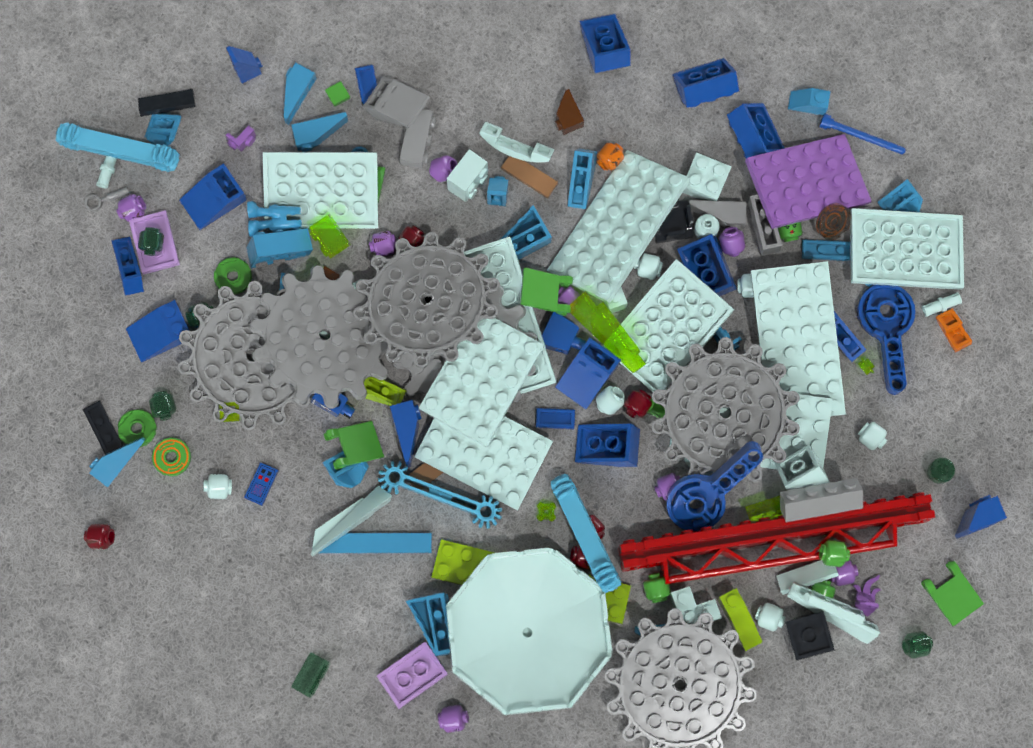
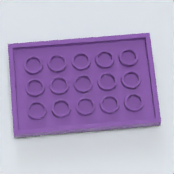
M845 134L748 157L745 160L771 229L817 218L831 205H840L845 210L872 202ZM837 206L830 207V211L827 209L822 216L828 215L831 212H840L839 210L842 208Z

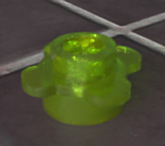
M861 358L858 365L865 374L874 373L873 368L875 366L868 358L866 360Z
M540 502L537 504L539 509L537 519L539 521L549 520L553 522L556 519L554 515L555 503Z

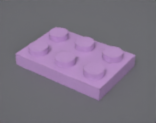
M166 210L129 220L143 275L180 265Z
M424 642L378 674L377 678L398 709H400L448 674L428 644Z

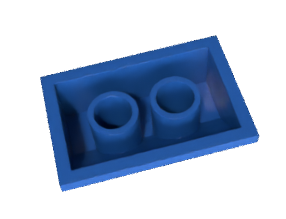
M725 58L672 74L681 100L687 108L697 107L701 103L713 102L717 98L732 96L734 93L739 92L737 73Z
M764 103L742 104L727 114L729 124L737 136V141L741 145L746 159L785 149Z
M713 234L677 249L683 265L716 294L722 296L737 289L719 242Z
M987 495L969 504L970 508L965 510L955 537L956 539L1006 519L1007 516L998 496L991 498L990 495Z

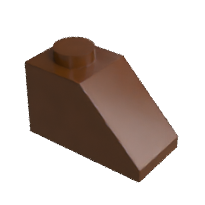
M569 89L565 90L556 113V120L554 121L557 130L562 131L563 135L584 127V119Z

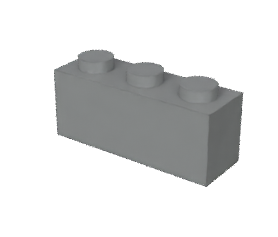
M422 109L411 127H406L400 155V165L423 169V164H427L429 153H426L427 146H431L432 143L430 131L435 128L436 118H433V111Z
M750 196L748 206L761 256L780 252L782 244L778 228L771 229L759 196Z

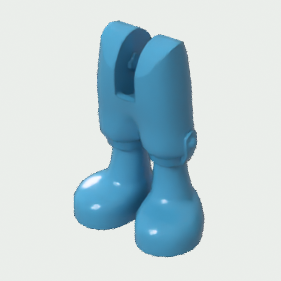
M253 201L247 202L249 218L272 217V219L263 221L249 220L248 231L250 237L268 228L271 231L302 227V220H287V215L301 214V207L278 206L274 204L268 208H261Z

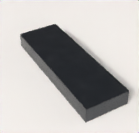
M193 89L138 98L139 114L142 117L196 107Z
M101 401L82 409L105 454L123 446Z

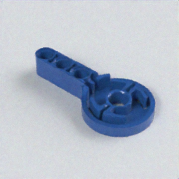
M874 285L859 300L857 316L862 328L869 335L879 340L886 390L892 395H898L907 385L901 336L910 329L914 322L915 305L908 292L899 286ZM882 305L891 306L893 316L884 317L880 312V307ZM887 344L894 345L896 351H890ZM890 362L897 364L898 370L891 369ZM892 381H897L900 384V389H895L892 386Z
M755 441L746 443L712 475L691 474L678 479L670 487L666 498L667 511L671 520L678 527L693 531H700L701 528L713 527L717 524L725 512V495L762 462L761 446ZM752 451L758 452L756 455L753 456L748 455ZM738 464L743 465V467L739 469L734 468ZM723 477L729 478L727 481H720ZM694 499H699L704 503L697 509L689 507V503Z

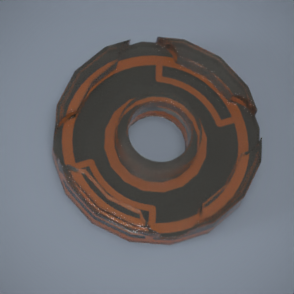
M839 203L826 206L817 218V232L827 240L840 238V235L846 233L850 227L851 213L848 208ZM837 218L836 223L831 226L832 221Z

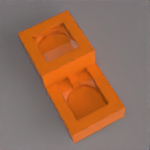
M953 308L936 316L940 328L955 353L972 344V339L962 327L963 322Z

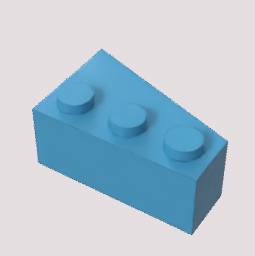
M532 205L529 211L501 238L511 237L517 258L520 260L550 244L552 236L536 208Z
M301 227L293 228L291 231L280 229L267 234L265 232L255 233L246 247L251 269L256 268V264L266 261L270 265L274 264L273 260L285 259L287 261L309 256L313 250L308 228L302 229Z
M440 593L407 600L406 603L422 629L434 655L444 656L451 654L446 605L449 603L448 594Z

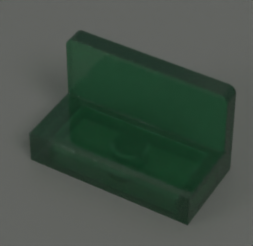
M310 653L291 687L312 699L331 663Z

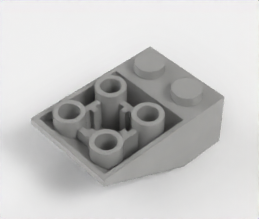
M382 77L363 105V108L378 121L410 128L430 97L395 79Z

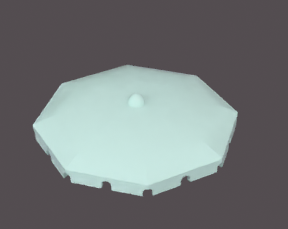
M542 548L487 555L446 605L453 674L503 715L571 708L612 656L605 593L600 589L596 581L583 571L578 570L575 567L576 565L554 549Z

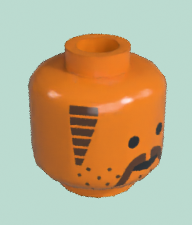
M606 143L597 153V164L606 171L615 170L624 159L623 148L617 143Z

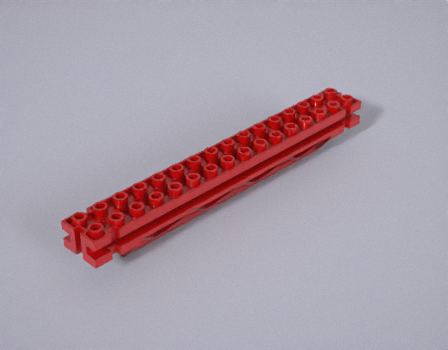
M924 492L912 494L913 496L905 498V495L893 497L889 501H886V498L877 499L868 505L865 501L863 502L862 509L785 522L783 515H779L775 520H770V517L758 519L756 523H751V520L739 522L737 526H732L731 523L723 524L712 530V527H704L693 533V530L682 531L677 536H674L673 533L663 534L658 539H654V536L642 538L641 542L637 543L634 539L625 540L619 546L618 553L622 572L660 566L665 584L818 560V550L821 544H824L831 537L853 545L847 547L850 550V554L897 547V527L927 523L936 518L930 505L932 503L931 494L925 495ZM881 526L870 540L863 544L844 533ZM886 530L890 540L874 542ZM826 535L808 553L788 542ZM771 544L753 562L731 551ZM775 546L797 554L761 561ZM715 553L698 571H693L675 560ZM719 554L741 563L705 570ZM668 565L685 573L669 576Z

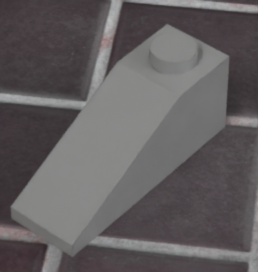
M689 201L688 206L690 205L691 211L701 216L705 214L715 216L719 225L724 228L736 227L738 230H741L746 225V202Z

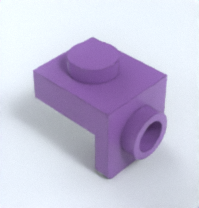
M249 125L236 139L229 133L225 135L228 140L227 144L233 150L238 149L241 152L246 146L250 147L256 140L255 131Z

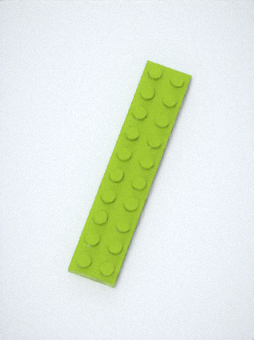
M441 540L431 578L463 585L487 555L495 552ZM588 575V576L591 577L594 581H596L595 578H594V576ZM621 583L617 589L605 593L608 613L607 621L623 624L631 585Z

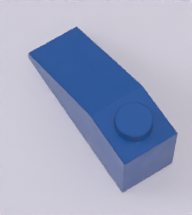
M231 46L226 47L241 83L262 74L260 68L263 66L258 57L254 58L252 52Z
M131 238L111 240L125 296L144 292L142 277Z
M834 311L838 348L853 362L866 351V348Z

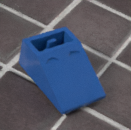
M223 163L204 176L179 201L198 229L202 230L245 202L247 198Z
M589 338L555 388L586 410L618 368L621 359Z

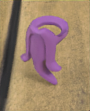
M880 575L868 580L862 592L858 585H853L857 590L855 608L862 610L865 616H869L875 609H879V604L875 603V594L881 589L875 588L872 590V593H870L871 585L879 579Z

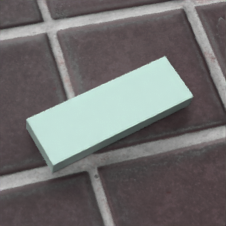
M822 560L779 574L777 575V580L781 593L784 595L789 592L793 582L808 587L839 575L836 567L824 565Z

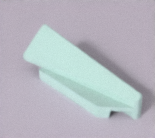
M377 486L365 499L362 497L317 528L314 532L312 557L371 517L377 510L390 502L392 495L380 486Z
M793 582L787 596L814 613L824 611L828 622L866 644L879 636L878 626L866 621L862 610Z

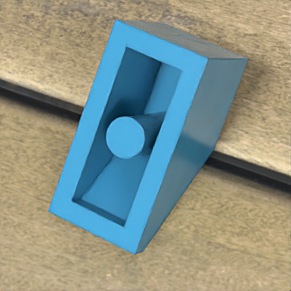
M816 88L791 91L788 110L824 115L828 109L831 91Z
M501 176L490 178L487 191L488 205L506 206L509 180Z

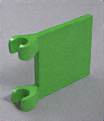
M523 268L520 304L566 316L567 313L571 312V306L558 304L559 285L568 287L573 283V277Z
M372 421L338 429H329L324 433L326 441L339 437L345 457L338 458L333 463L336 470L384 457Z
M950 561L946 564V567L953 575L951 579L937 589L930 579H925L921 582V585L932 597L950 624L955 626L984 603L965 578L957 563Z

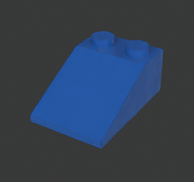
M615 14L580 21L589 60L595 73L631 66L630 47Z
M175 300L156 308L126 328L141 363L181 345L182 343L179 340L180 333L185 330L190 331Z
M413 400L390 406L404 460L408 468L411 467L419 430L418 420L422 419L418 404L414 405Z
M633 424L578 425L575 462L613 467H637L640 429Z

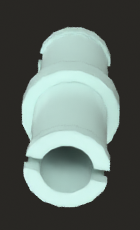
M105 157L104 163L100 166L101 172L96 183L97 186L104 189L108 188L111 175L115 172L114 166L117 158Z
M956 292L944 298L939 297L937 301L922 305V310L925 317H928L934 313L945 312L950 307L962 304L960 294Z

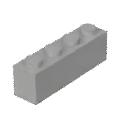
M857 478L780 492V510L785 522L863 508V489Z

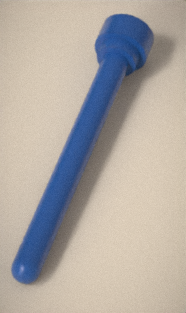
M825 113L819 125L822 129L833 128L899 154L906 152V149L902 146L838 123L831 118V115Z

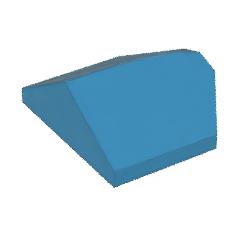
M152 115L145 138L153 145L169 146L175 139L181 116Z
M907 179L877 203L883 210L920 213L923 198Z
M343 451L323 462L335 484L347 488H353L360 484L369 467L367 462L336 470L333 463L338 458L345 457Z

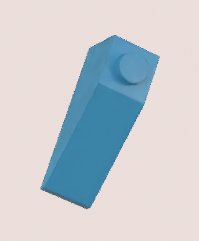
M297 63L294 64L293 68L290 67L286 73L284 120L288 125L316 81V75L313 71Z
M344 112L292 124L298 151L308 152L321 144L348 122L347 113Z
M586 149L574 151L568 207L587 209L596 167L597 151Z
M141 437L103 455L100 460L96 457L89 466L92 468L89 474L106 487H109L146 439Z

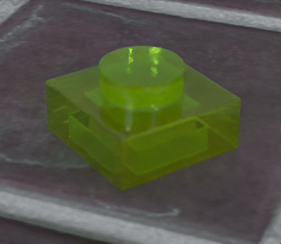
M235 402L225 403L227 406H235V409L239 410V405ZM220 411V419H223L224 412ZM230 413L223 422L240 421V415Z

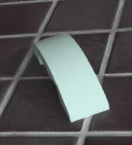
M487 122L484 123L479 133L484 140L497 150L523 161L549 162L555 150L540 143H537L535 148L503 136L501 135L502 128Z

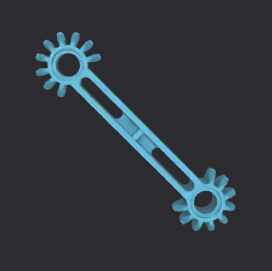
M73 123L60 124L56 132L55 140L59 145L70 150H83L152 166L155 169L166 172L175 171L179 162L180 154L175 149L165 145H153L81 128Z
M391 461V468L384 464L383 467L386 472L379 471V474L385 477L378 478V482H385L381 486L382 489L389 486L388 493H391L392 488H395V494H399L398 488L401 487L476 515L472 522L475 524L480 520L479 528H482L483 523L486 522V528L489 529L490 521L496 526L497 522L494 518H502L501 515L496 514V512H501L502 508L495 509L499 501H495L492 504V496L489 497L488 502H486V497L482 496V503L405 475L404 472L408 470V467L405 466L403 469H400L402 462H398L397 467H394V461ZM398 473L400 480L392 483L389 480L390 474ZM408 480L429 488V492L404 484V481ZM451 498L474 505L477 509L473 510L451 501ZM488 507L491 510V515L483 517L480 513L481 508Z
M567 474L555 477L551 481V488L564 511L597 584L605 593L617 589L621 585L620 577L604 548L575 484Z

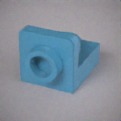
M720 327L713 337L719 344L720 339L724 337L730 338V335L725 329L723 330ZM741 337L732 341L734 351L740 347Z

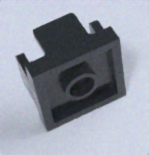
M677 200L655 234L656 244L694 237L692 229L693 217L690 205L688 206L687 201Z
M824 611L815 614H805L785 621L787 634L796 661L835 651Z

